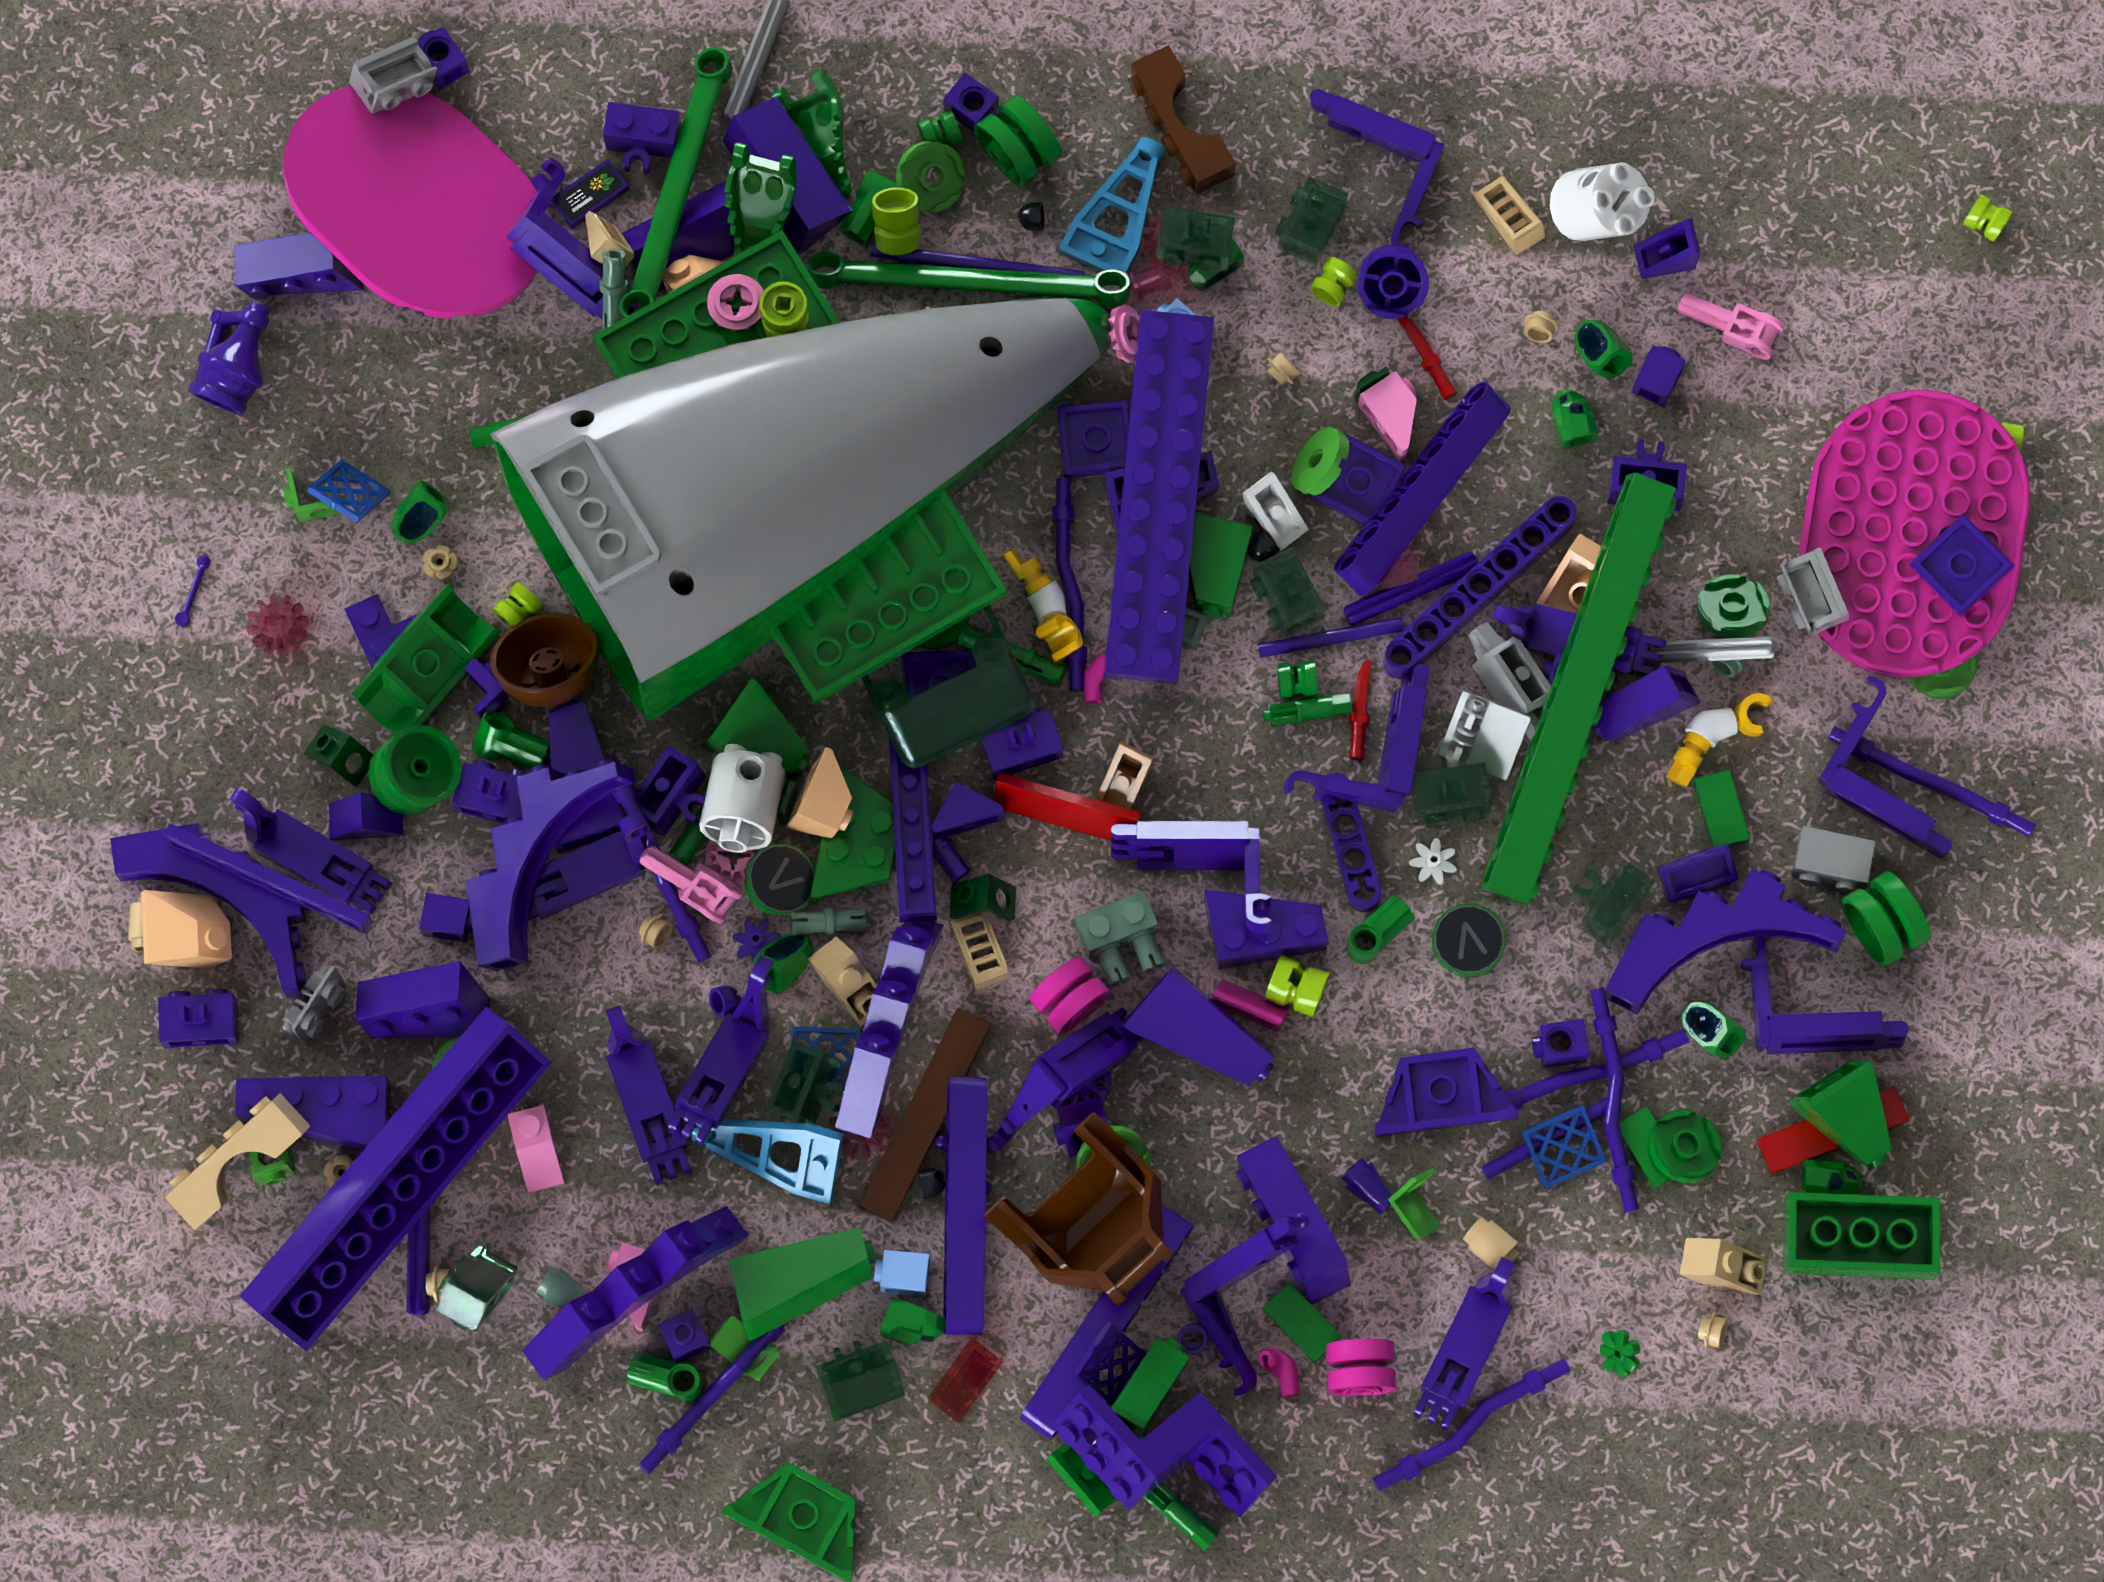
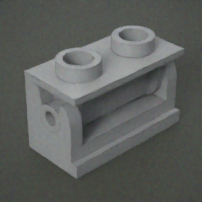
M414 36L354 62L349 83L371 114L383 109L392 110L402 101L413 96L421 97L431 90L437 67L431 66L429 59L417 44L418 41Z
M1821 547L1788 561V566L1786 567L1783 563H1780L1782 574L1776 576L1784 596L1792 595L1796 607L1791 609V613L1799 630L1805 627L1808 635L1812 636L1850 620L1848 610Z
M1802 826L1798 834L1793 861L1794 868L1791 876L1798 877V881L1801 884L1808 886H1820L1821 882L1835 885V890L1850 894L1858 888L1864 890L1869 880L1876 841Z

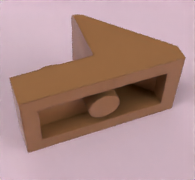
M1121 741L1095 800L1132 810L1143 785L1151 776L1154 757Z

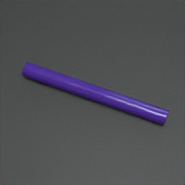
M1401 617L1259 643L1260 658L1402 632L1403 623Z
M1607 1097L1585 1109L1590 1123L1605 1115ZM1581 1116L1578 1117L1574 1127L1577 1130L1586 1126ZM1572 1117L1566 1119L1561 1123L1569 1126ZM1555 1126L1550 1139L1558 1142L1565 1137L1567 1130ZM1547 1131L1541 1133L1540 1135L1546 1136ZM1534 1137L1530 1141L1535 1153H1538L1543 1141ZM1526 1143L1482 1166L1481 1170L1487 1180L1531 1157Z

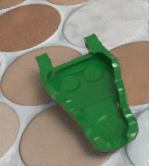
M821 69L812 75L813 83L818 92L793 102L788 91L785 88H780L772 92V98L776 97L780 100L847 200L852 189L844 159V110L841 97L833 81L826 71Z
M738 142L734 145L733 160L724 190L726 193L725 207L730 210L727 221L730 224V235L735 236L733 257L783 229L794 202L798 183L797 166L794 156L784 154L781 161L777 162L750 155L749 145Z

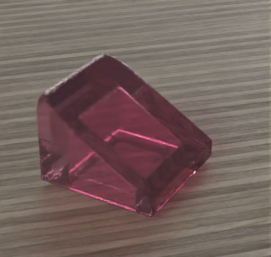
M1408 546L1379 582L1383 589L1418 580L1414 557Z

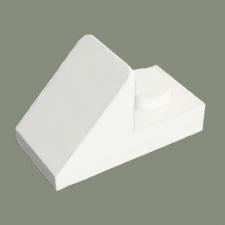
M1273 472L1268 473L1243 492L1245 512L1247 515L1258 520L1266 535L1278 546L1280 551L1309 530Z

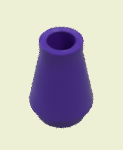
M1361 1158L1342 1175L1341 1179L1346 1183L1344 1188L1373 1207L1379 1214L1391 1204L1388 1199L1392 1194L1372 1162L1368 1164Z

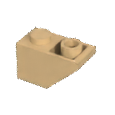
M836 936L810 956L808 961L823 983L861 1027L866 1022L872 994L877 985L856 954Z
M1686 1238L1679 1275L1702 1284L1761 1295L1763 1280L1766 1274L1767 1258L1723 1239Z

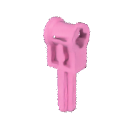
M1687 293L1681 298L1678 306L1680 314L1724 331L1722 342L1763 360L1771 358V347L1778 333L1783 332L1785 327L1784 323L1778 318L1767 313L1758 312L1739 303L1736 304L1732 312Z
M654 846L647 847L640 857L639 862L641 865L680 888L678 890L680 900L718 924H723L726 920L725 913L736 899H741L744 895L743 890L732 880L719 875L701 863H698L694 870Z

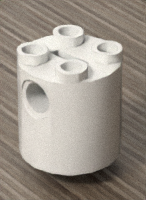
M1620 162L1576 169L1564 173L1556 181L1551 192L1550 211L1553 222L1559 231L1572 240L1587 241L1623 236L1636 232L1644 224L1650 207L1654 203L1655 195L1639 171L1627 163Z
M737 744L726 745L724 752L719 753L713 760L699 823L700 831L708 839L716 842L722 849L729 852L742 853L746 850L767 847L772 841L786 777L785 769L781 766L782 758L771 752L759 754L746 751L743 746Z

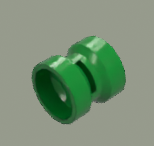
M951 109L940 113L936 119L925 118L917 121L922 141L941 142L950 146L963 143L958 123Z
M1314 660L1302 661L1300 665L1293 666L1289 662L1277 663L1281 700L1292 699L1297 694H1303L1305 697H1315L1318 695Z

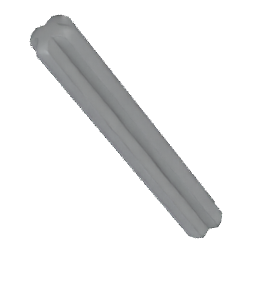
M768 0L724 111L725 119L730 122L734 115L748 109L787 9L788 0Z
M1771 637L1667 641L1665 648H1657L1651 645L1649 649L1650 652L1663 655L1662 661L1657 662L1647 659L1646 664L1766 659L1775 656L1776 647L1775 641Z

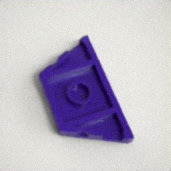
M1467 1048L1400 1057L1394 1074L1395 1079L1388 1090L1384 1101L1385 1106L1379 1123H1376L1374 1132L1376 1137L1519 1119V1115L1476 1049Z

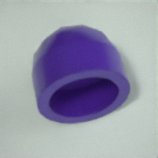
M720 986L711 989L709 1002L716 1016L723 1017L727 1013L732 1014L735 1012L741 1002V997L736 995L737 990L734 987Z
M1189 1323L1180 1329L1178 1343L1186 1348L1185 1353L1198 1354L1205 1349L1208 1336L1201 1325ZM1183 1334H1202V1341H1183Z

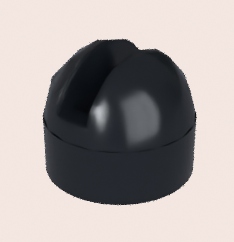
M1030 202L1020 208L1018 219L1021 226L1026 230H1044L1045 212L1042 202Z
M1260 530L1251 538L1248 547L1250 557L1258 562H1267L1280 551L1278 546Z
M936 1168L918 1170L924 1199L936 1197L944 1191L946 1187V1182L943 1180L945 1175Z

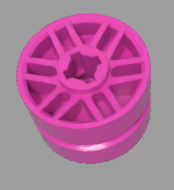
M1077 956L1060 966L1041 982L1029 997L1030 1002L1040 1014L1050 1012L1047 1022L1058 1035H1063L1074 1029L1085 1018L1094 1013L1111 993L1099 977L1089 980L1093 970L1081 956Z
M1350 1339L1326 1344V1364L1333 1368H1340L1327 1373L1328 1394L1337 1396L1380 1395L1396 1391V1370L1383 1367L1395 1362L1394 1341L1386 1339Z

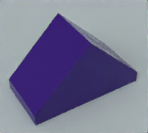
M1689 218L1633 245L1641 279L1696 269L1701 253L1693 220Z
M955 782L931 826L933 840L935 841L943 835L947 838L1004 820L1002 805Z
M357 793L329 803L330 839L348 840L404 836L403 814L392 812L381 804L373 794Z

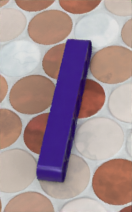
M1486 381L1476 384L1467 392L1336 561L1334 571L1358 595L1361 596L1369 593L1379 584L1510 414V405Z
M1554 496L1549 499L1396 636L1385 650L1383 666L1386 673L1392 678L1403 679L1418 664L1425 663L1566 536L1572 529L1576 516V507L1572 500L1564 496ZM1553 511H1561L1567 516L1568 520L1558 523L1553 521L1549 514ZM1533 534L1538 536L1542 543L1538 546H1529L1524 542L1523 537ZM1509 558L1514 562L1515 567L1511 570H1504L1498 566L1497 560ZM1480 581L1488 586L1489 591L1478 594L1471 589L1470 585ZM1449 605H1455L1462 610L1463 614L1456 618L1449 617L1444 612V608ZM1422 629H1430L1435 633L1436 639L1428 642L1423 641L1417 633ZM1399 652L1404 653L1408 656L1410 662L1406 665H1396L1391 660V656Z
M948 1077L943 1281V1317L946 1320L944 1335L983 1334L985 1286L984 1214L986 1213L987 1151L986 1078Z
M1163 1204V1240L1173 1251L1174 1255L1167 1262L1162 1260L1125 1295L1127 1299L1120 1306L1115 1304L1104 1291L1102 1292L1020 1416L1021 1421L1050 1440L1057 1434L1052 1425L1077 1393L1087 1386L1073 1372L1088 1351V1347L1094 1342L1107 1321L1115 1325L1121 1332H1125L1141 1308V1302L1147 1299L1163 1275L1161 1272L1163 1269H1167L1184 1244L1182 1243L1183 1239L1188 1238L1194 1227V1224ZM1114 1334L1115 1343L1120 1339L1116 1334ZM1108 1336L1100 1347L1108 1345ZM1108 1351L1100 1354V1364L1101 1362L1104 1363L1107 1359ZM1094 1357L1086 1369L1093 1367ZM1093 1374L1086 1376L1089 1380H1093Z

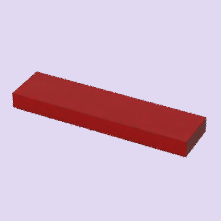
M999 773L993 801L1001 804L1004 811L1110 841L1113 825L1137 824L1141 816V812Z
M1896 1086L1879 1092L1887 1129L1890 1130L1908 1123L1910 1119ZM1807 1120L1756 1140L1770 1175L1799 1165L1805 1160H1812L1840 1149Z

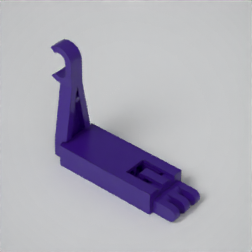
M1320 89L1313 90L1310 94L1311 107L1313 110L1328 116V126L1421 163L1391 234L1392 245H1401L1409 248L1408 245H1402L1398 239L1405 225L1411 224L1416 228L1423 226L1422 221L1416 215L1443 156L1444 144L1436 141L1435 134L1340 96L1332 95Z
M548 157L541 167L543 171L551 176L552 180H549L544 174L540 173L533 178L531 183L537 191L506 237L513 242L510 248L593 317L597 315L602 319L603 293L599 290V282L603 278V265L591 258L589 248L545 213L556 190L565 178V171L562 165L555 159ZM638 302L629 308L627 315H630L631 312L638 308Z
M1535 603L1534 608L1523 605L1516 609L1496 605L1493 619L1498 620L1500 623L1508 624L1513 637L1521 640L1526 649L1556 656L1557 652L1563 654L1577 613ZM1627 626L1624 636L1628 637L1622 657L1616 656L1612 670L1633 675V671L1649 674L1657 670L1658 668L1645 666L1647 659L1657 662L1662 661L1663 655L1650 652V646L1665 648L1667 641L1643 635L1644 631L1642 629Z
M1418 664L1405 676L1402 687L1392 694L1377 785L1297 770L1284 781L1283 790L1285 795L1295 789L1294 781L1297 780L1314 786L1315 793L1312 797L1315 802L1326 794L1394 812L1401 807L1404 799L1411 794L1429 675L1427 665Z
M1869 676L1866 679L1868 686L1875 687L1878 695L1869 707H1863L1859 702L1851 704V708L1857 716L1817 783L1826 787L1825 793L1934 856L1944 858L1950 851L1952 843L1946 837L1932 830L1937 822L1936 820L1844 768L1886 696L1885 684L1879 678Z
M240 788L235 789L229 800L236 804L234 809L243 814L246 839L253 845L256 853L331 897L349 905L353 903L371 915L374 913L376 907L370 902L365 901L367 895L381 902L384 895L373 888L374 884L376 883L388 890L392 883L372 871L373 866L370 862L281 810L277 809L274 813L263 807L252 795Z
M636 812L623 818L618 823L620 831L545 863L538 877L530 904L529 920L538 916L543 920L642 876L641 870L646 867L639 862L645 850L640 837L649 833L642 812ZM544 894H547L548 900H545Z
M1137 821V824H1116L1112 826L1111 857L1115 860H1137V870H1244L1246 927L1250 931L1259 934L1271 931L1272 921L1269 918H1257L1253 914L1257 909L1267 910L1271 907V897L1266 894H1260L1259 828H1248V821Z
M1763 936L1745 939L1755 942L1757 953L1755 959L1745 958L1740 965L1741 969L1751 971L1756 1049L1767 1048V1054L1878 1051L1879 1049L1901 1048L1904 1045L1909 1031L1908 1024L1904 1021H1883L1882 1011L1773 1015L1765 939Z
M760 955L750 973L744 997L733 1015L727 1013L677 1097L675 1107L677 1111L668 1126L669 1130L676 1132L683 1121L686 1125L681 1136L689 1139L695 1128L700 1129L696 1135L695 1142L703 1145L712 1128L718 1129L768 1041L769 1014L766 987L771 979L767 975L774 964L773 960Z
M620 1005L605 1010L612 1028L607 1042L610 1054L606 1056L643 1163H649L656 1185L663 1183V1176L659 1168L666 1166L670 1180L677 1178L673 1163L680 1161V1168L684 1175L691 1173L683 1150L687 1148L685 1138L681 1136V1127L679 1126L676 1132L668 1129L675 1115V1110L650 1040L645 1042L642 1032L626 1023Z
M1123 1007L1111 1015L1106 1012L1042 1053L1031 1066L1032 1070L1029 1072L1008 1116L999 1123L1001 1127L996 1133L987 1138V1146L994 1153L997 1152L1015 1136L1025 1122L1059 1098L1061 1102L1125 1061L1137 1048V1044L1144 1039L1128 1031L1123 1026L1122 1020L1128 1012Z
M1298 1213L1278 1220L1183 1281L1185 1287L1180 1289L1184 1299L1224 1358L1218 1367L1225 1369L1234 1365L1243 1380L1242 1386L1235 1388V1396L1252 1391L1256 1386L1257 1376L1242 1349L1223 1301L1217 1295H1220L1299 1244L1300 1242L1295 1234L1309 1224V1217L1305 1213Z
M1501 1257L1494 1273L1479 1278L1475 1287L1470 1285L1420 1389L1424 1392L1413 1413L1414 1415L1420 1417L1425 1411L1426 1404H1428L1433 1409L1427 1421L1434 1424L1439 1412L1442 1411L1447 1415L1443 1418L1440 1428L1448 1430L1458 1408L1463 1410L1513 1307L1509 1304L1513 1297V1292L1508 1278L1515 1265L1514 1262Z

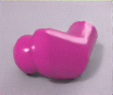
M1106 653L1098 655L1084 671L1085 704L1102 703V681L1106 678L1103 677Z
M1275 1347L1261 1350L1258 1355V1363L1262 1368L1279 1378L1281 1397L1299 1396L1300 1391L1295 1360Z

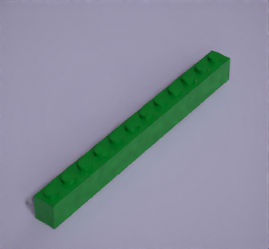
M1636 472L1625 477L1479 887L1481 890L1519 904H1529L1530 898L1535 899L1539 892L1541 879L1538 878L1542 864L1546 865L1553 853L1554 844L1550 842L1554 830H1559L1566 816V809H1563L1567 794L1572 795L1578 782V775L1575 774L1579 760L1583 761L1588 754L1591 740L1587 739L1591 726H1596L1602 715L1603 706L1600 705L1603 692L1609 691L1613 684L1615 671L1612 670L1616 656L1620 657L1623 654L1628 637L1624 636L1628 622L1632 623L1637 616L1640 602L1636 600L1640 588H1645L1651 577L1652 568L1649 567L1652 554H1657L1664 540V533L1661 532L1665 518L1669 519L1674 512L1677 502L1673 498L1676 490L1675 487Z

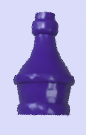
M251 300L249 306L240 311L222 312L214 310L210 316L212 326L205 350L198 355L199 366L195 381H192L189 385V393L226 411L238 415H243L246 412V403L256 389H260L263 386L258 359V341L261 331H264L270 321L268 315L271 309ZM239 325L236 331L222 343L225 329L229 326Z

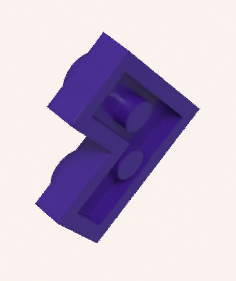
M378 594L345 608V612L372 669L377 660L417 616L416 614L392 625Z

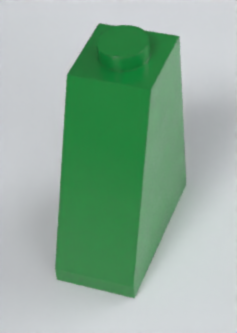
M1195 512L1189 577L1195 608L1202 610L1201 614L1213 619H1222L1223 615L1231 617L1249 543L1252 538L1253 526Z
M1159 1338L1155 1340L1111 1408L1127 1427L1141 1439L1144 1438L1189 1363L1190 1357L1184 1354L1186 1348L1171 1338H1167L1165 1342Z

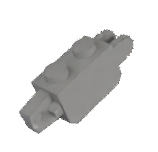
M1486 622L1475 628L1468 635L1476 650L1474 653L1478 660L1472 667L1496 703L1532 716L1525 733L1527 738L1532 741L1539 722L1537 718L1540 719L1551 685L1521 640L1512 637L1506 641L1502 636L1499 637L1489 623Z

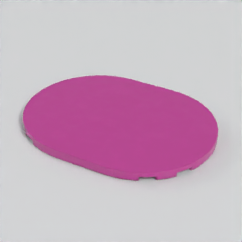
M348 86L318 99L302 113L294 124L288 136L282 163L283 178L293 210L304 226L364 285L384 300L400 308L406 306L424 312V315L429 317L452 319V316L474 314V316H480L509 304L521 295L534 280L538 271L510 249L513 242L506 236L536 193V189L528 177L466 116L446 101L427 93L418 98L413 96L406 99L392 110L383 109L371 114L353 87Z
M1906 390L1891 393L1871 403L1864 404L1848 415L1831 436L1827 438L1817 456L1809 484L1799 556L1821 547L1848 610L1850 620L1821 631L1819 635L1840 656L1864 670L1898 678L1925 677L1951 670L1982 651L1994 639L2010 614L2019 583L2029 517V478L2021 453L2009 432L2000 422L1981 409L1980 406L1965 398L1936 390ZM1964 514L2015 565V568L1960 618L1909 564Z

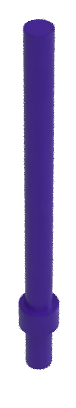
M875 243L871 244L870 257L897 260L898 264L919 263L945 267L1085 275V271L923 249H916L903 255H889L879 251Z

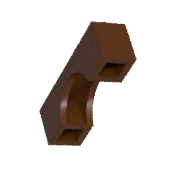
M1168 45L1131 63V77L1128 78L1129 86L1133 94L1137 98L1142 96L1148 107L1144 108L1150 124L1153 127L1159 126L1164 135L1161 138V142L1166 149V153L1169 157L1175 155L1181 166L1178 167V172L1185 186L1192 185L1196 194H1199L1235 176L1236 164L1220 135H1206L1193 132L1185 127L1177 118L1173 104L1178 94L1185 87V73L1170 46Z

